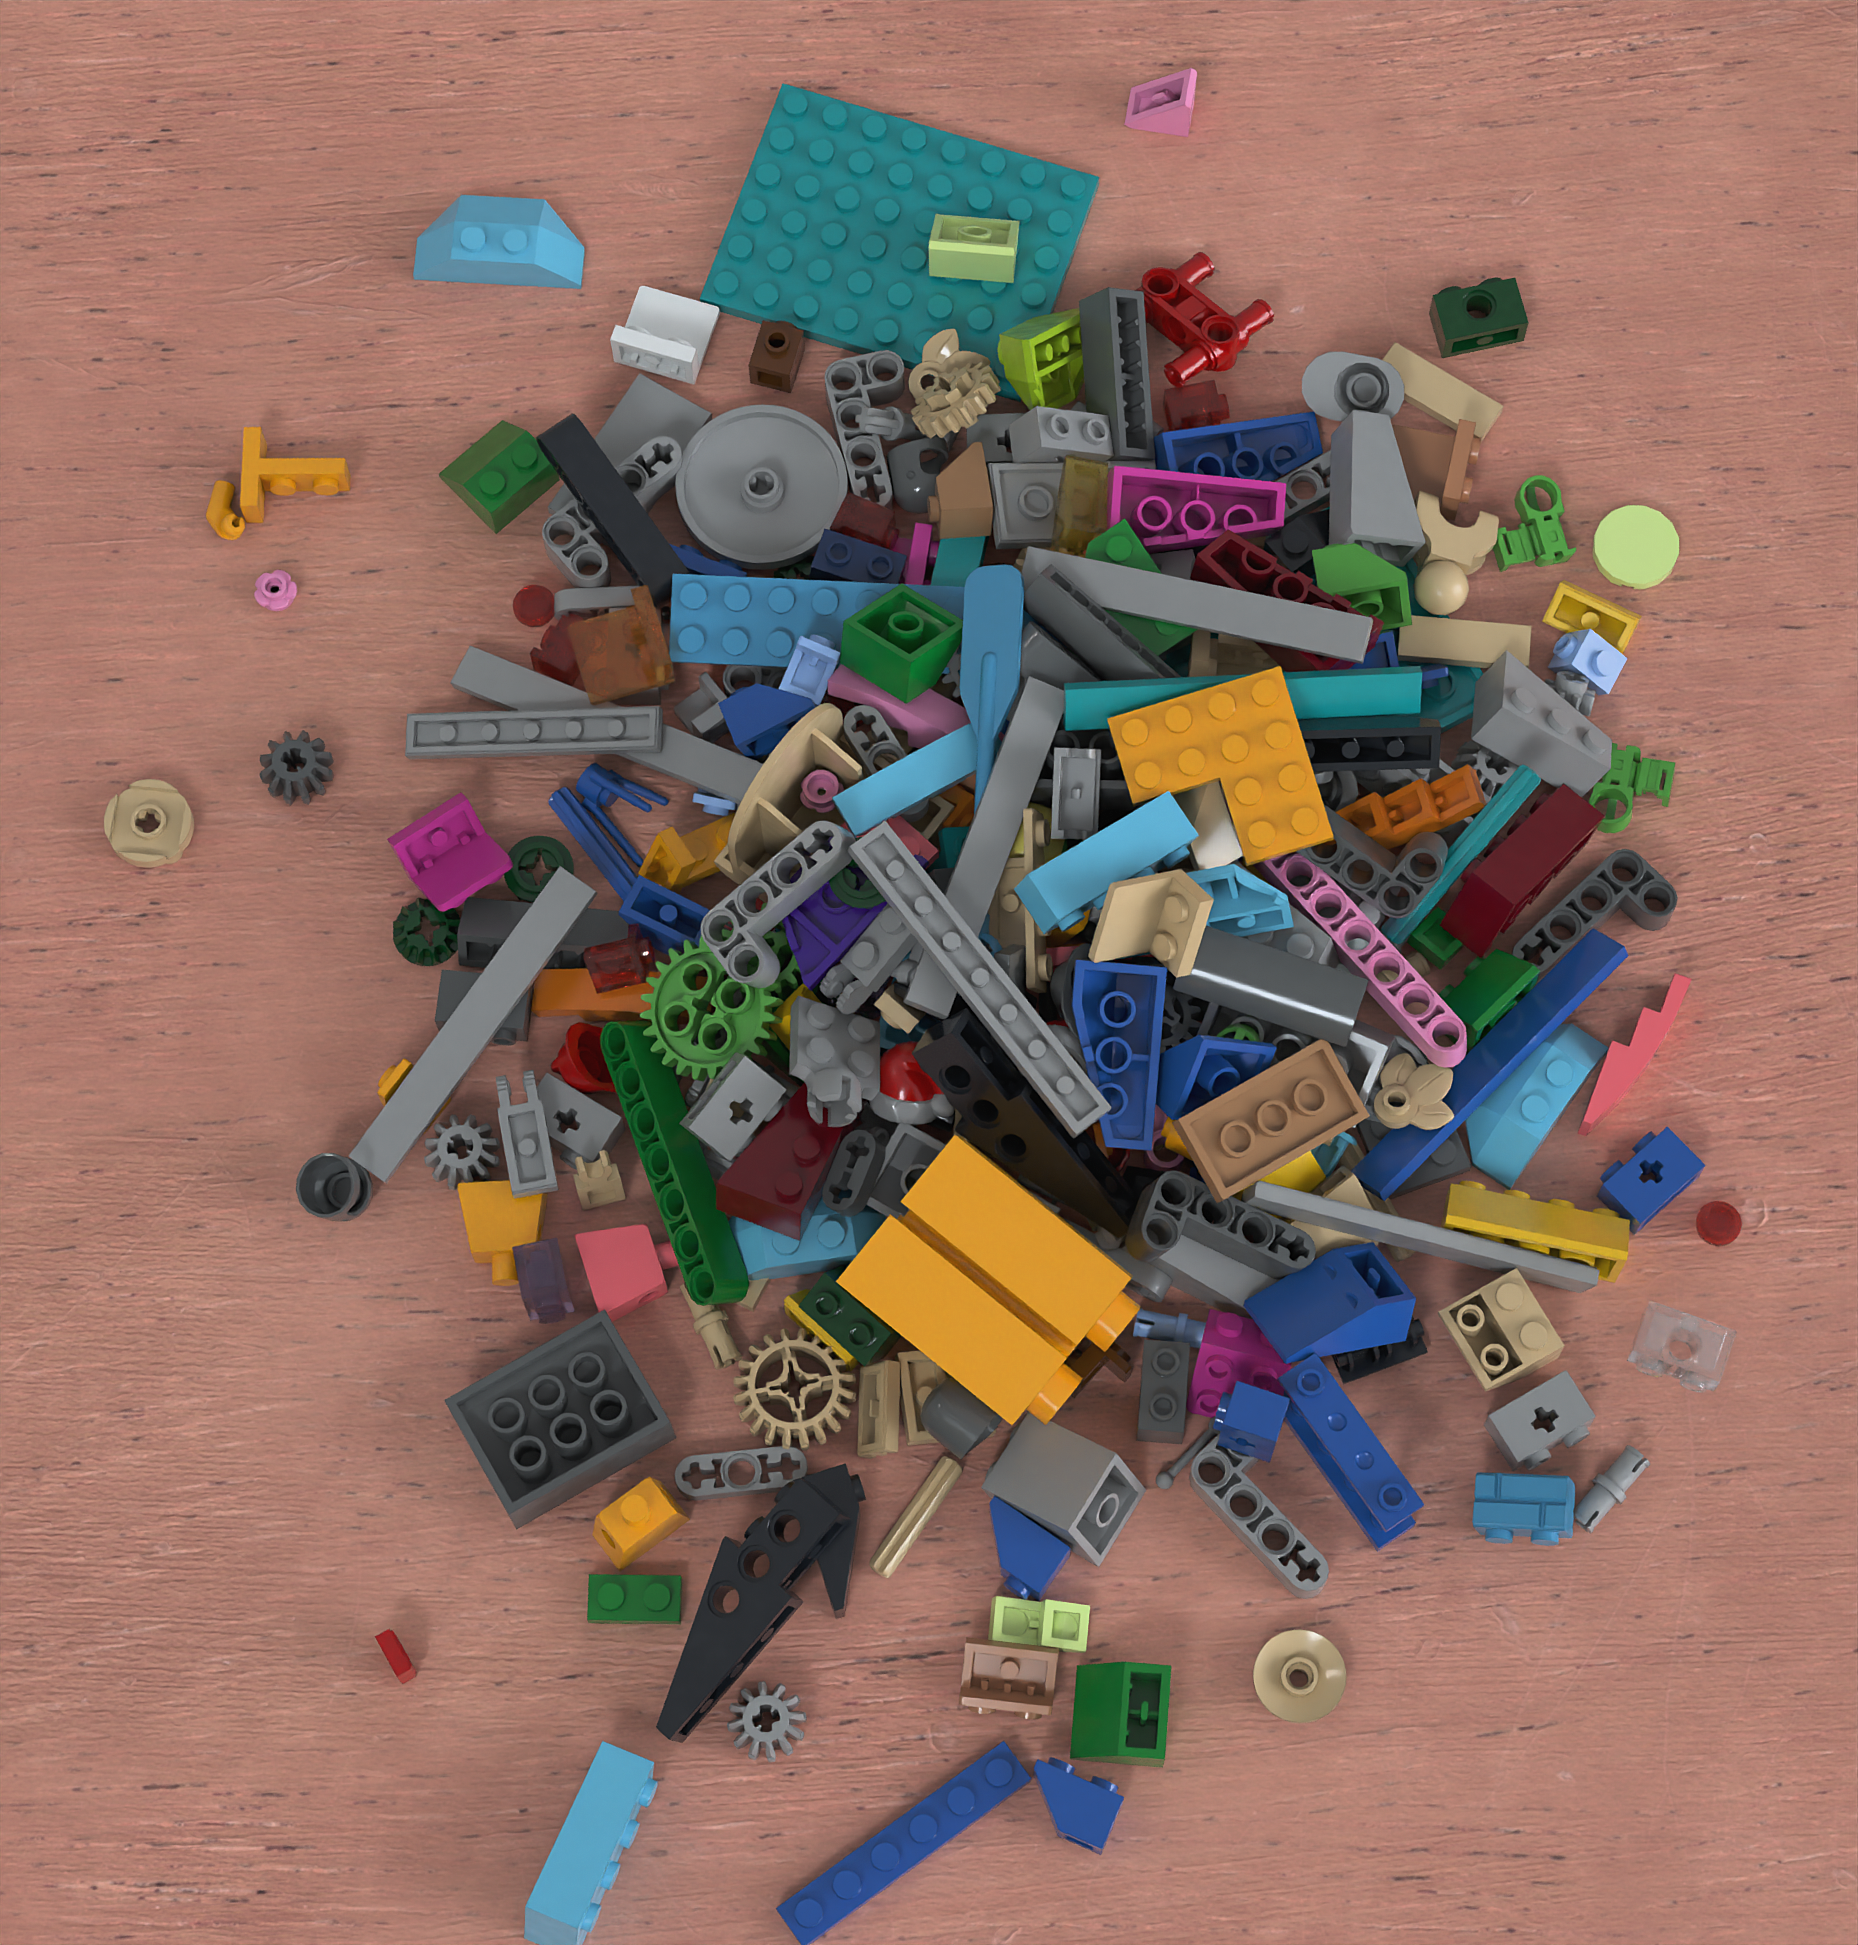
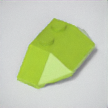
M1079 308L1033 317L999 334L998 358L1000 363L1004 365L1005 377L1029 410L1036 406L1058 409L1077 398L1084 383Z

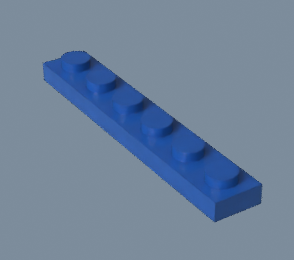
M1004 1741L778 1906L776 1908L777 1912L801 1945H810L1030 1783L1031 1777Z

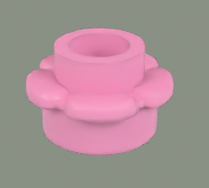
M275 570L271 574L263 573L255 583L257 588L254 593L256 601L262 607L271 611H282L288 608L297 593L295 582L291 581V576L282 570ZM273 587H278L279 591L273 593L271 592V589Z
M816 770L803 779L801 783L803 791L800 793V799L806 808H814L818 813H827L835 808L832 797L843 792L844 788L841 783H838L837 776L826 770ZM819 789H824L826 791V793L822 796L818 795L817 792Z

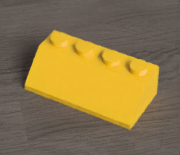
M1460 1181L1459 1185L1450 1184L1446 1195L1441 1228L1596 1267L1599 1270L1598 1280L1613 1283L1616 1282L1628 1257L1630 1220L1619 1218L1620 1214L1616 1211L1604 1208H1595L1592 1212L1575 1209L1573 1203L1561 1199H1550L1548 1203L1530 1200L1529 1194L1517 1190H1505L1501 1194L1487 1191L1485 1185L1474 1181Z

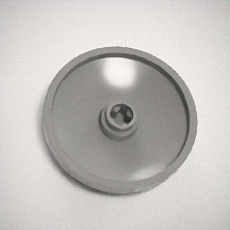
M762 404L739 407L709 421L687 444L682 453L683 462L681 468L676 473L675 486L678 508L682 521L692 538L705 551L717 559L728 560L741 568L765 570L785 567L815 553L824 529L836 531L845 512L848 498L845 462L839 447L831 435L820 424L805 414L776 405Z

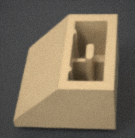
M1219 781L1172 795L1199 836L1187 847L1190 852L1189 856L1169 869L1165 867L1159 871L1168 872L1182 869L1185 873L1225 866L1243 856L1234 824L1231 821L1224 800L1223 788Z
M1517 1268L1438 1311L1439 1317L1485 1392L1520 1380L1556 1360L1565 1346Z

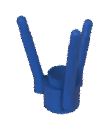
M593 763L582 773L576 785V791L585 797L582 806L597 818L623 851L638 867H641L644 860L600 806L610 807L620 797L645 812H650L652 806L633 793L662 806L668 805L669 800L650 789L623 778L612 769L607 771L599 764Z

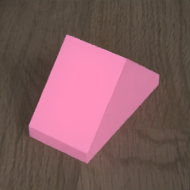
M1190 68L1132 87L1124 125L1132 129L1188 137L1195 101L1197 71Z

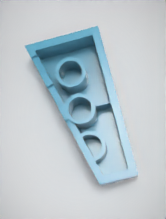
M1167 791L1030 872L1014 890L1043 934L1058 926L1064 932L1085 918L1083 913L1096 907L1099 911L1103 908L1111 883L1153 875L1165 867L1168 869L1190 855L1187 847L1199 835L1171 793Z

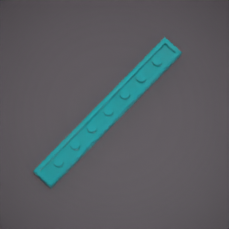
M1420 666L1283 673L1297 719L1414 714L1421 711L1422 671ZM1252 674L1064 683L1063 725L1065 731L1110 729L1107 722L1108 718Z

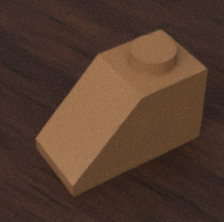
M973 442L936 477L935 496H928L927 508L929 522H937L939 539L991 536L993 502L982 442Z

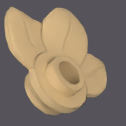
M956 329L943 330L931 337L924 345L922 363L914 367L909 375V390L912 396L917 399L927 393L921 384L922 378L925 375L931 374L937 377L943 372L949 374L954 368L957 367L960 370L971 362L974 367L980 362L988 366L990 365V360L975 352L959 351V338Z
M1402 1053L1393 1057L1380 1073L1382 1089L1376 1094L1373 1106L1376 1117L1382 1124L1393 1129H1400L1412 1124L1424 1130H1433L1446 1125L1454 1119V1114L1441 1100L1451 1088L1453 1071L1435 1064H1425L1417 1068L1414 1060L1408 1053ZM1401 1102L1404 1105L1401 1107H1393L1389 1103Z

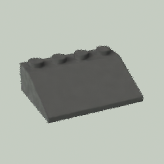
M605 1309L444 1400L516 1530L676 1439L670 1420Z

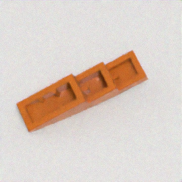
M1467 764L1430 784L1420 778L1385 797H1381L1376 792H1373L1335 813L1388 850L1408 843L1418 833L1435 832L1481 811L1487 804L1476 770ZM1334 839L1323 844L1333 845L1336 844V841Z
M543 969L535 980L531 1011L538 1017L579 1015L586 1022L647 1020L640 1018V1013L650 1010L651 1003L645 1002L640 998L641 995L653 994L654 987L646 981V978L654 977L659 979L661 972L623 969ZM696 977V987L698 990L705 986L708 977ZM710 1002L707 1010L713 1015L716 1007ZM687 1009L678 1016L677 1024L689 1023Z

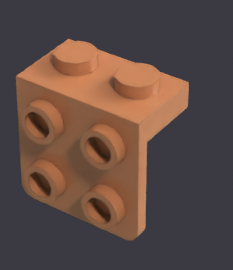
M1459 419L1455 437L1392 425L1413 500L1419 491L1439 497L1441 515L1445 519L1455 521L1459 502L1468 504L1473 478L1465 477L1467 464L1476 465L1481 439L1473 438L1476 422Z

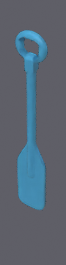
M1005 564L976 568L966 579L964 590L959 688L962 701L978 741L974 814L995 762L996 740L1017 696L1020 685L1024 577L1018 569L1012 565ZM987 914L978 939L984 946L990 945L993 950L990 954L994 958V954L1003 948L998 940L989 934L990 915Z

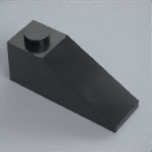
M846 1463L801 1477L815 1485L851 1518L849 1523L817 1559L836 1619L845 1616L861 1517L858 1502L866 1500L859 1475L850 1476Z

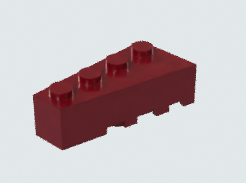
M1229 529L1197 554L1189 579L1365 616L1350 607L1352 602L1338 594H1335L1334 597L1311 584L1313 579L1300 571L1295 574L1276 563V557ZM1372 614L1369 615L1373 619V625L1366 654L1375 647L1384 625V621ZM1254 641L1285 672L1345 670L1356 663Z
M1565 784L1558 788L1551 796L1544 792L1529 811L1531 815L1527 817L1521 814L1507 831L1506 835L1509 837L1504 839L1498 836L1484 853L1483 857L1486 859L1482 862L1475 858L1460 877L1465 884L1439 926L1480 958L1491 948L1498 933L1504 934L1513 925L1516 917L1527 904L1531 905L1546 888L1551 879H1555L1588 844L1605 815Z
M804 1083L716 1182V1209L800 1241L822 1197L823 1186L844 1137L854 1131L868 1100L862 1098V1110L857 1112V1117L852 1123L842 1127H828V1108L823 1107V1122L820 1124L815 1122L810 1116L807 1107V1086Z

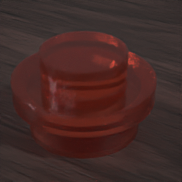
M540 585L524 587L516 594L513 600L515 617L520 623L528 627L546 625L554 617V595L550 590Z
M1713 1201L1700 1209L1695 1225L1697 1233L1703 1241L1713 1246H1725L1732 1243L1738 1237L1742 1221L1740 1214L1732 1205L1723 1201Z

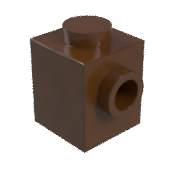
M763 320L748 365L750 383L791 393L805 351L804 330H800L792 323L786 321L772 323Z

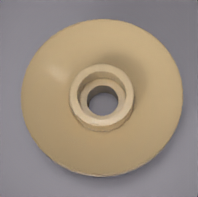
M1289 1630L1274 1636L1262 1647L1254 1664L1253 1683L1259 1700L1273 1715L1292 1723H1309L1328 1715L1340 1702L1346 1686V1668L1340 1652L1327 1638L1313 1631ZM1293 1672H1303L1307 1677V1684L1303 1687L1294 1686L1290 1681V1675Z

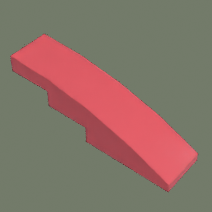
M1675 973L1666 992L1660 1012L1643 1007L1629 1045L1626 1046L1615 1041L1611 1042L1578 1134L1587 1136L1619 1105L1645 1072L1668 1034L1692 979Z

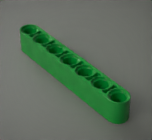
M611 1021L602 1029L600 1035L601 1050L692 1300L697 1305L702 1306L740 1302L745 1298L748 1291V1275L726 1214L716 1209V1187L699 1140L679 1124L687 1115L688 1110L672 1067L662 1064L666 1052L658 1054L650 1050L652 1045L658 1040V1038L643 1035V1031L652 1025L651 1021Z

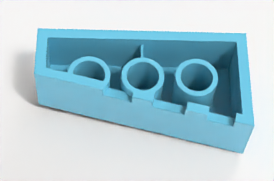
M602 1741L525 1906L524 1939L539 1945H583L587 1933H591L601 1911L600 1902L605 1890L610 1891L616 1880L621 1865L617 1862L624 1847L629 1849L634 1841L639 1828V1822L635 1820L641 1805L648 1808L656 1792L658 1781L653 1779V1761Z

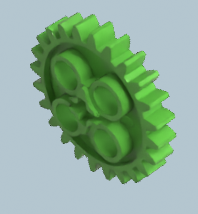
M702 936L700 937L699 947L693 941L684 940V954L670 948L668 952L672 962L669 965L659 961L655 963L657 969L661 972V976L659 979L654 977L646 978V981L654 987L653 994L641 995L640 999L651 1003V1009L640 1013V1018L652 1021V1025L643 1031V1035L658 1038L650 1050L658 1054L666 1052L662 1060L664 1066L673 1067L677 1065L676 1074L687 1077L692 1072L694 1080L704 1082L707 1075H709L710 1079H715L735 1052L745 1055L752 1062H754L751 1057L753 1053L767 1056L768 1053L761 1043L764 1039L776 1041L777 1036L769 1030L770 1024L782 1023L783 1020L779 1016L772 1014V1008L783 1004L782 999L772 997L770 993L780 986L779 981L775 980L772 985L758 989L737 982L730 976L724 980V973L727 971L710 950ZM722 936L723 941L729 939L727 937ZM757 955L748 962L747 973L749 976L758 970L759 964L757 965L759 958ZM706 969L708 974L707 983L698 990L696 987V977L701 970ZM743 986L746 991V998L743 1004L736 1008L733 1001L734 993ZM710 1002L716 1007L713 1015L707 1010ZM687 1009L689 1023L685 1029L680 1031L677 1025L678 1016ZM725 1027L727 1041L723 1047L718 1049L715 1045V1037L717 1032ZM698 1037L699 1044L695 1045L694 1040Z

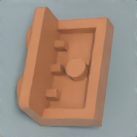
M966 1637L959 1705L968 1706L970 1711L980 1714H991L996 1709L1014 1711L1016 1716L1024 1719H1039L1042 1715H1051L1059 1648Z

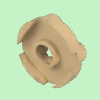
M145 779L130 784V788L123 791L119 797L116 794L110 800L104 815L105 834L116 855L127 863L146 868L177 862L182 857L184 849L189 845L194 831L192 811L178 790L167 782ZM148 814H154L156 821L160 825L158 828L153 829L152 832L145 833L144 829L138 826L139 821H146Z

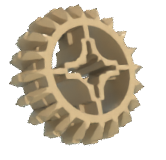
M784 1328L780 1332L782 1342L775 1344L773 1337L770 1334H766L763 1336L764 1344L767 1348L765 1351H762L756 1345L749 1347V1353L755 1362L747 1359L739 1361V1369L747 1375L734 1377L733 1383L735 1387L745 1391L737 1393L733 1398L735 1405L747 1406L739 1413L742 1422L756 1419L750 1427V1433L753 1436H757L765 1429H768L765 1435L766 1445L772 1446L777 1437L781 1436L783 1437V1449L789 1450L792 1446V1439H799L800 1447L805 1451L809 1449V1436L814 1435L820 1445L826 1443V1436L823 1431L825 1427L835 1434L841 1431V1426L834 1417L836 1416L841 1419L850 1418L851 1410L841 1403L856 1401V1393L850 1389H845L855 1384L856 1378L853 1373H842L846 1370L845 1362L841 1358L833 1360L837 1355L832 1351V1346H827L823 1350L824 1343L822 1344L818 1336L815 1335L811 1343L807 1342V1330L800 1328L797 1340H790L789 1331L787 1328ZM796 1357H804L817 1362L826 1370L829 1376L820 1377L819 1373L808 1374L803 1372L797 1364ZM782 1359L783 1372L781 1376L774 1381L766 1382V1387L758 1388L759 1381L764 1372L772 1364ZM791 1370L794 1371L795 1381H799L801 1396H799L800 1408H796L794 1397H790V1392L788 1391L789 1383L791 1382ZM832 1390L831 1397L824 1409L813 1418L807 1420L806 1408L808 1403L814 1398L823 1396V1391ZM770 1402V1405H783L791 1411L794 1422H785L774 1418L763 1409L760 1403Z

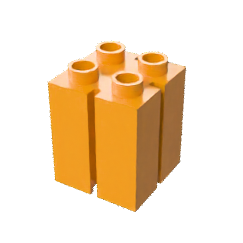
M954 1135L900 1201L909 1208L905 1216L900 1214L896 1219L890 1214L836 1282L1009 1424L1013 1425L1026 1409L1044 1425H1047L1083 1379L1064 1363L1075 1347L1086 1336L1101 1350L1106 1352L1140 1310L1141 1306L1122 1292L1133 1275L966 1139Z

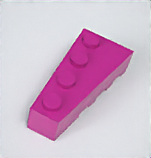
M1114 466L1105 475L1101 534L1123 519H1126L1148 554L1209 545L1228 529L1244 539L1272 536L1284 526L1286 483Z

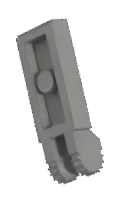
M888 903L840 961L842 964L832 967L826 974L827 976L820 982V991L827 998L832 999L840 995L837 998L836 1007L844 1015L856 1012L873 991L877 992L918 942ZM855 977H857V978L859 979V980H856V981L852 982V980H853Z
M534 1070L523 1072L524 1077L522 1081L524 1091L527 1093L528 1102L512 1105L511 1087L506 1075L496 1077L500 1108H497L514 1199L559 1190L542 1100H539Z

